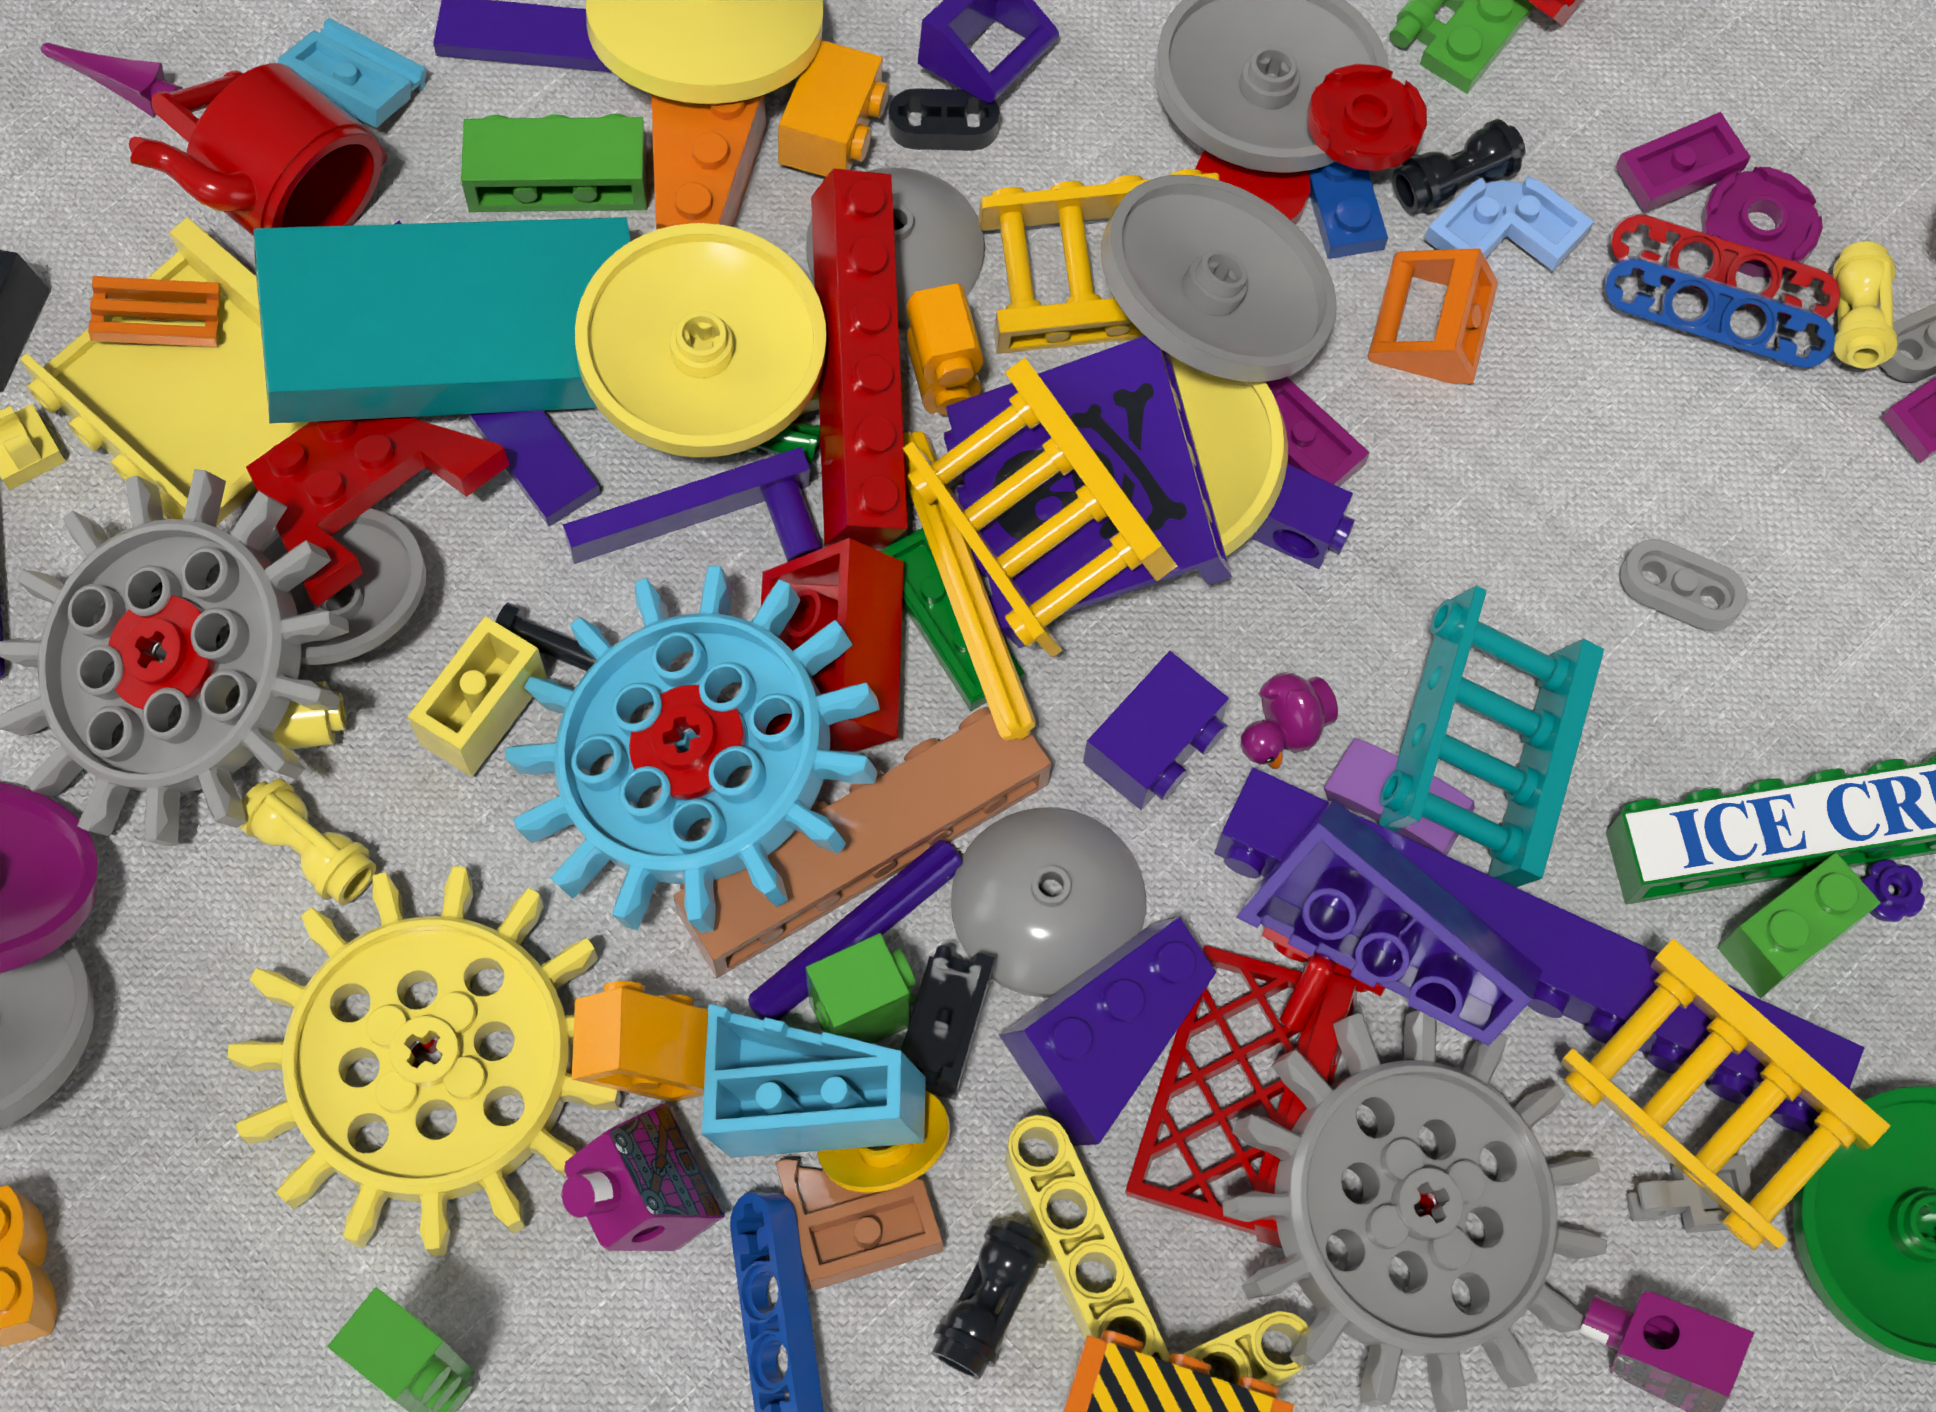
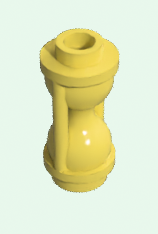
M1870 241L1856 242L1843 249L1833 267V278L1838 283L1840 290L1839 305L1837 306L1838 333L1835 336L1834 352L1837 358L1845 364L1866 369L1888 361L1894 356L1898 348L1897 334L1893 327L1892 282L1895 278V262L1882 245Z
M276 779L270 783L266 781L260 782L252 787L241 802L247 822L240 825L239 828L248 836H255L264 844L270 846H290L300 855V865L304 876L315 887V892L324 900L334 899L341 905L348 904L357 898L373 879V875L376 872V864L369 859V850L360 842H353L344 834L336 832L320 833L310 825L304 802L294 793L293 786L286 780Z

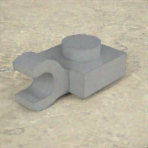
M1745 1155L1733 1156L1716 1176L1749 1203L1754 1198V1192ZM1676 1166L1672 1167L1674 1181L1642 1182L1637 1185L1638 1192L1627 1194L1632 1221H1651L1675 1214H1682L1686 1233L1728 1230L1722 1221L1729 1214Z

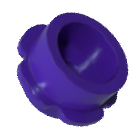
M1882 860L1870 867V875L1864 877L1862 882L1881 902L1880 905L1870 912L1873 917L1882 921L1898 922L1904 916L1914 917L1921 911L1925 902V896L1920 890L1923 887V880L1915 869L1909 865L1898 866L1893 860ZM1890 885L1896 886L1899 894L1896 896L1892 895L1888 887Z

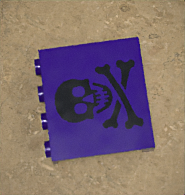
M1142 336L1038 373L1039 377L1178 566L1159 581L1153 578L1143 563L1133 571L1127 566L1063 614L1196 569L1208 585L1232 578L1170 355L1146 336ZM1013 383L946 406L951 430L944 432V440L948 452L1012 405L1009 398L1018 393ZM1041 423L1032 430L1026 425L962 473L964 484L957 486V493L964 509H967L1045 451L1042 444L1048 441L1051 436ZM1075 469L1065 476L1059 471L982 528L980 532L996 555L999 556L1078 498L1076 491L1084 486L1085 483ZM1108 516L1099 523L1093 518L1014 576L1013 579L1030 604H1033L1111 547L1113 544L1109 539L1119 533V530ZM971 548L980 574L988 576L992 595L988 597L1001 631L1018 648L1025 647L1005 618L1014 609Z

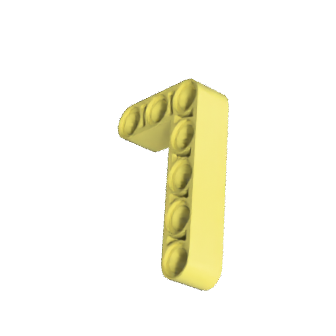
M1034 1115L1024 1118L1015 1125L1009 1136L1005 1158L1007 1170L1035 1232L1043 1238L1042 1248L1049 1255L1048 1261L1084 1340H1086L1087 1335L1101 1339L1103 1331L1108 1330L1114 1325H1129L1137 1331L1141 1342L1144 1344L1141 1353L1169 1362L1170 1354L1066 1131L1060 1123L1047 1116ZM1028 1139H1043L1053 1148L1055 1159L1046 1166H1031L1020 1156L1019 1146ZM1061 1199L1071 1200L1082 1210L1084 1221L1076 1228L1069 1230L1061 1229L1051 1222L1046 1209L1054 1201ZM1089 1261L1103 1264L1111 1273L1112 1287L1101 1293H1092L1085 1290L1077 1281V1267ZM1284 1311L1274 1312L1181 1355L1203 1362L1211 1359L1223 1362L1231 1370L1234 1379L1233 1384L1237 1385L1238 1378L1243 1376L1261 1380L1277 1387L1288 1382L1305 1366L1300 1367L1294 1361L1291 1364L1279 1365L1268 1360L1261 1346L1263 1334L1271 1331L1281 1332L1289 1337L1295 1348L1300 1336L1309 1327L1303 1319L1293 1313Z

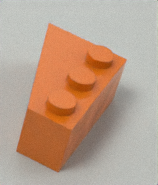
M651 94L656 228L661 229L688 223H710L734 227L767 128L765 94L748 100L719 104L681 102Z

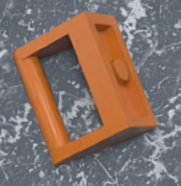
M1481 249L1421 250L1395 253L1369 348L1368 359L1375 364L1451 384L1474 383L1498 286V281ZM1413 277L1448 286L1434 341H1396Z

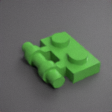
M1410 0L1398 13V23L1389 33V37L1393 44L1399 48H1407L1414 38L1428 46L1423 52L1420 65L1468 94L1528 20L1533 4L1527 0ZM1442 4L1455 12L1446 24L1434 16Z

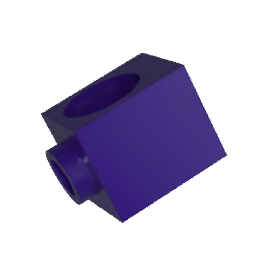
M1287 464L1285 479L1278 499L1266 520L1253 534L1252 539L1320 569L1329 549L1339 554L1341 553L1353 528L1355 519L1346 516L1353 493Z

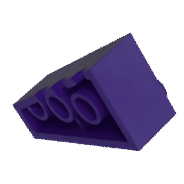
M1334 798L1253 890L1236 918L1256 928L1261 924L1289 938V945L1312 957L1315 952L1328 957L1330 960L1352 970L1350 976L1373 988L1377 983L1407 998L1409 1006L1487 1046L1533 1000L1542 973L1538 966Z

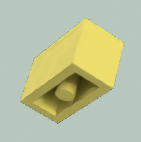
M484 616L407 716L419 744L468 776L473 777L533 697L524 688L529 677L547 679L538 648Z

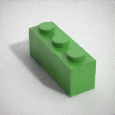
M551 114L543 118H508L502 115H489L482 119H463L461 183L469 212L647 210L648 147L643 117L607 114L603 117L569 118L560 114Z
M377 1287L373 1289L327 1346L408 1412H456L472 1388L466 1381L474 1370L443 1339Z

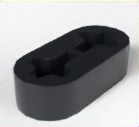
M908 89L897 94L890 103L889 131L894 141L904 148L914 150H981L991 145L997 138L1000 111L995 100L991 103L984 102L963 89ZM909 113H921V125H909ZM967 114H979L980 122L978 127L968 126Z

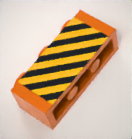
M1103 1331L1101 1339L1087 1335L1062 1411L1293 1412L1295 1405L1279 1400L1280 1389L1264 1381L1240 1376L1237 1385L1209 1376L1212 1367L1203 1361L1172 1353L1169 1362L1141 1353L1144 1344L1137 1339L1113 1331Z

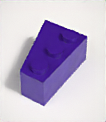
M1180 917L1154 923L999 1034L1055 1121L1060 1123L1066 1131L1072 1146L1100 1144L1210 983L1216 971Z

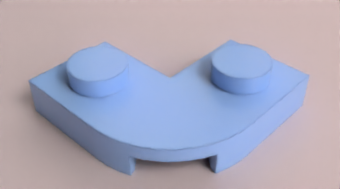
M1529 176L1526 177L1524 184L1514 181L1485 183L1482 177L1470 184L1428 227L1424 239L1438 250L1480 248L1486 258L1507 236L1554 271L1589 234L1594 221L1548 186Z

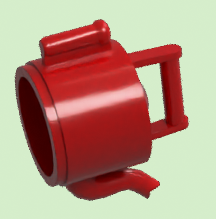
M281 63L260 65L245 73L233 70L227 72L224 77L170 93L166 91L155 93L151 101L154 112L189 142L186 153L162 141L135 136L129 140V148L132 153L130 162L132 164L164 172L199 203L214 210L223 211L253 237L254 228L351 226L372 197L381 174L382 166L388 158L385 148L378 143L364 125L295 70ZM206 108L200 119L191 113Z

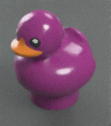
M1289 672L1279 673L1271 677L1263 684L1259 692L1266 720L1255 721L1245 728L1241 735V749L1250 761L1261 765L1268 764L1272 769L1280 768L1283 760L1282 751L1284 749L1294 753L1311 749L1319 741L1324 727L1335 723L1337 720L1338 705L1329 684L1317 676L1305 680L1303 677Z

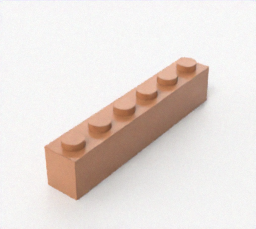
M984 707L966 717L960 723L959 731L940 742L936 738H930L919 743L905 755V762L886 773L878 769L875 784H852L849 788L850 794L829 806L825 801L813 804L810 810L827 817L846 842V845L839 854L817 847L807 836L795 830L777 849L767 855L772 867L782 877L788 901L778 907L774 906L753 886L746 868L730 876L713 881L716 905L714 931L700 933L688 921L684 908L685 884H681V891L673 895L677 914L715 977H721L899 873L936 842L945 840L950 843L1046 787L1049 782L1052 763L1030 732V736L1023 740L1005 741L998 733L989 707Z

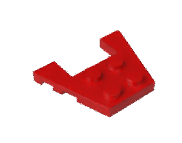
M410 417L309 422L246 466V469L257 492L261 491L287 506V509L275 526L287 553L307 540L326 550L331 559L329 563L302 581L311 602L318 607L363 574L357 556L332 538L333 534L425 468L432 471L467 497L507 468L509 462L504 447L498 443Z

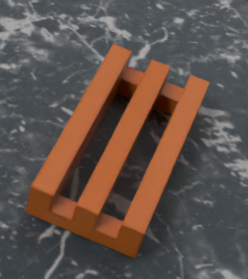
M92 276L93 298H91L90 303L91 321H89L88 329L91 341L217 347L220 309L219 283ZM106 316L144 317L145 320L168 321L169 319L204 320L205 327L106 322Z

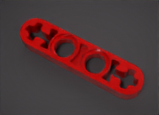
M1645 214L1625 216L1616 224L1611 233V249L1618 260L1628 257L1629 246L1621 242L1624 232L1634 233L1639 224H1644L1648 226L1647 236L1666 244V232L1671 231L1678 234V237L1668 250L1667 265L1680 269L1678 256L1682 248L1692 242H1703L1711 249L1713 259L1710 268L1701 276L1737 287L1735 278L1739 267L1746 261L1760 260L1769 268L1770 280L1766 288L1758 294L1773 298L1781 286L1782 268L1786 267L1793 269V272L1786 280L1789 283L1808 287L1813 278L1820 279L1819 290L1827 294L1826 300L1823 305L1813 303L1809 310L1828 318L1839 305L1840 290L1836 280L1825 271L1807 264ZM1641 250L1638 254V257L1656 262L1662 256L1650 250ZM1662 275V276H1661V278H1664V279H1667V280H1670V281L1673 279V278L1668 277V276H1665V275ZM1689 285L1690 287H1693V288H1696V289H1699V290L1704 291L1703 289L1699 288L1698 286H1691V285ZM1782 292L1781 301L1802 307V300L1794 295ZM1747 304L1762 309L1761 307L1755 304ZM1778 312V313H1777V314L1782 315V316H1785V317L1788 316V314L1783 313V312Z

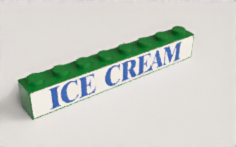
M1936 755L1929 758L1928 763L1907 766L1905 759H1891L1871 766L1865 773L1847 776L1844 769H1829L1811 775L1806 779L1807 782L1785 785L1784 780L1780 778L1767 779L1748 786L1745 792L1723 795L1722 790L1719 788L1705 789L1686 796L1684 802L1661 805L1660 799L1657 798L1632 802L1622 808V812L1606 831L1625 905L1807 875L1836 852L1850 868L1875 864L1882 860L1895 861L1936 854Z

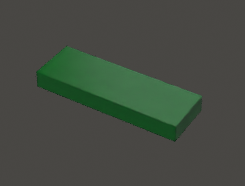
M923 528L880 550V552L903 561L902 606L969 710L972 711L987 703L926 535ZM1008 648L1020 682L1023 683L1025 672Z

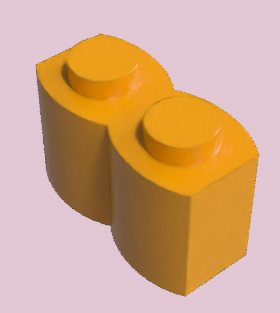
M959 283L915 291L907 302L906 311L910 328L906 334V343L923 407L930 414L939 413L948 416L946 406L981 394L978 372L983 365V354L965 290Z
M8 1185L0 1187L1 1347L51 1335L57 1315L54 1287L46 1272L41 1268L47 1250V1232L40 1211L31 1200Z

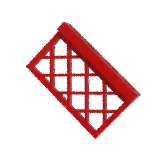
M1204 945L1202 952L1212 967L1241 974L1251 993L1218 1009L1207 990V985L1177 1029L1125 1193L1127 1197L1256 1235L1258 1242L1283 1249L1279 1239L1276 1220L1259 1219L1246 1222L1223 1216V1207L1217 1204L1207 1185L1242 1167L1253 1187V1191L1275 1194V1182L1280 1159L1273 1154L1254 1147L1243 1152L1227 1122L1261 1105L1269 1119L1291 1131L1300 1116L1307 1109L1304 1103L1282 1080L1263 1089L1247 1062L1249 1058L1278 1043L1281 1044L1286 1054L1294 1050L1288 1038L1300 1032L1291 1030L1286 1026L1281 1027L1266 999L1286 988L1295 989L1303 972ZM1332 974L1304 1031L1301 1032L1296 1049L1313 1065L1331 1087L1342 1054L1333 1024L1352 1016L1357 1004V980L1337 974ZM1254 978L1270 983L1259 988ZM1204 1002L1210 1014L1197 1020L1202 1003ZM1258 1004L1273 1032L1240 1049L1224 1020ZM1217 1025L1232 1054L1198 1070L1188 1052L1191 1038ZM1183 1063H1185L1191 1075L1178 1081ZM1239 1064L1255 1094L1221 1111L1205 1081ZM1197 1086L1213 1115L1179 1133L1168 1114L1171 1100ZM1282 1094L1276 1113L1269 1100ZM1165 1124L1171 1137L1158 1144L1163 1125ZM1219 1126L1235 1157L1201 1174L1185 1143ZM1178 1148L1193 1179L1170 1191L1146 1184L1152 1161ZM1264 1155L1257 1176L1250 1162ZM1200 1189L1206 1202L1187 1195Z

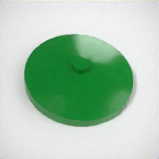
M1914 1086L1883 1092L1863 1101L1891 1126L1868 1149L1862 1151L1852 1143L1848 1149L1840 1146L1794 1196L1793 1225L1796 1245L1803 1268L1821 1301L1837 1320L1861 1340L1884 1353L1915 1363L1936 1365V1087Z

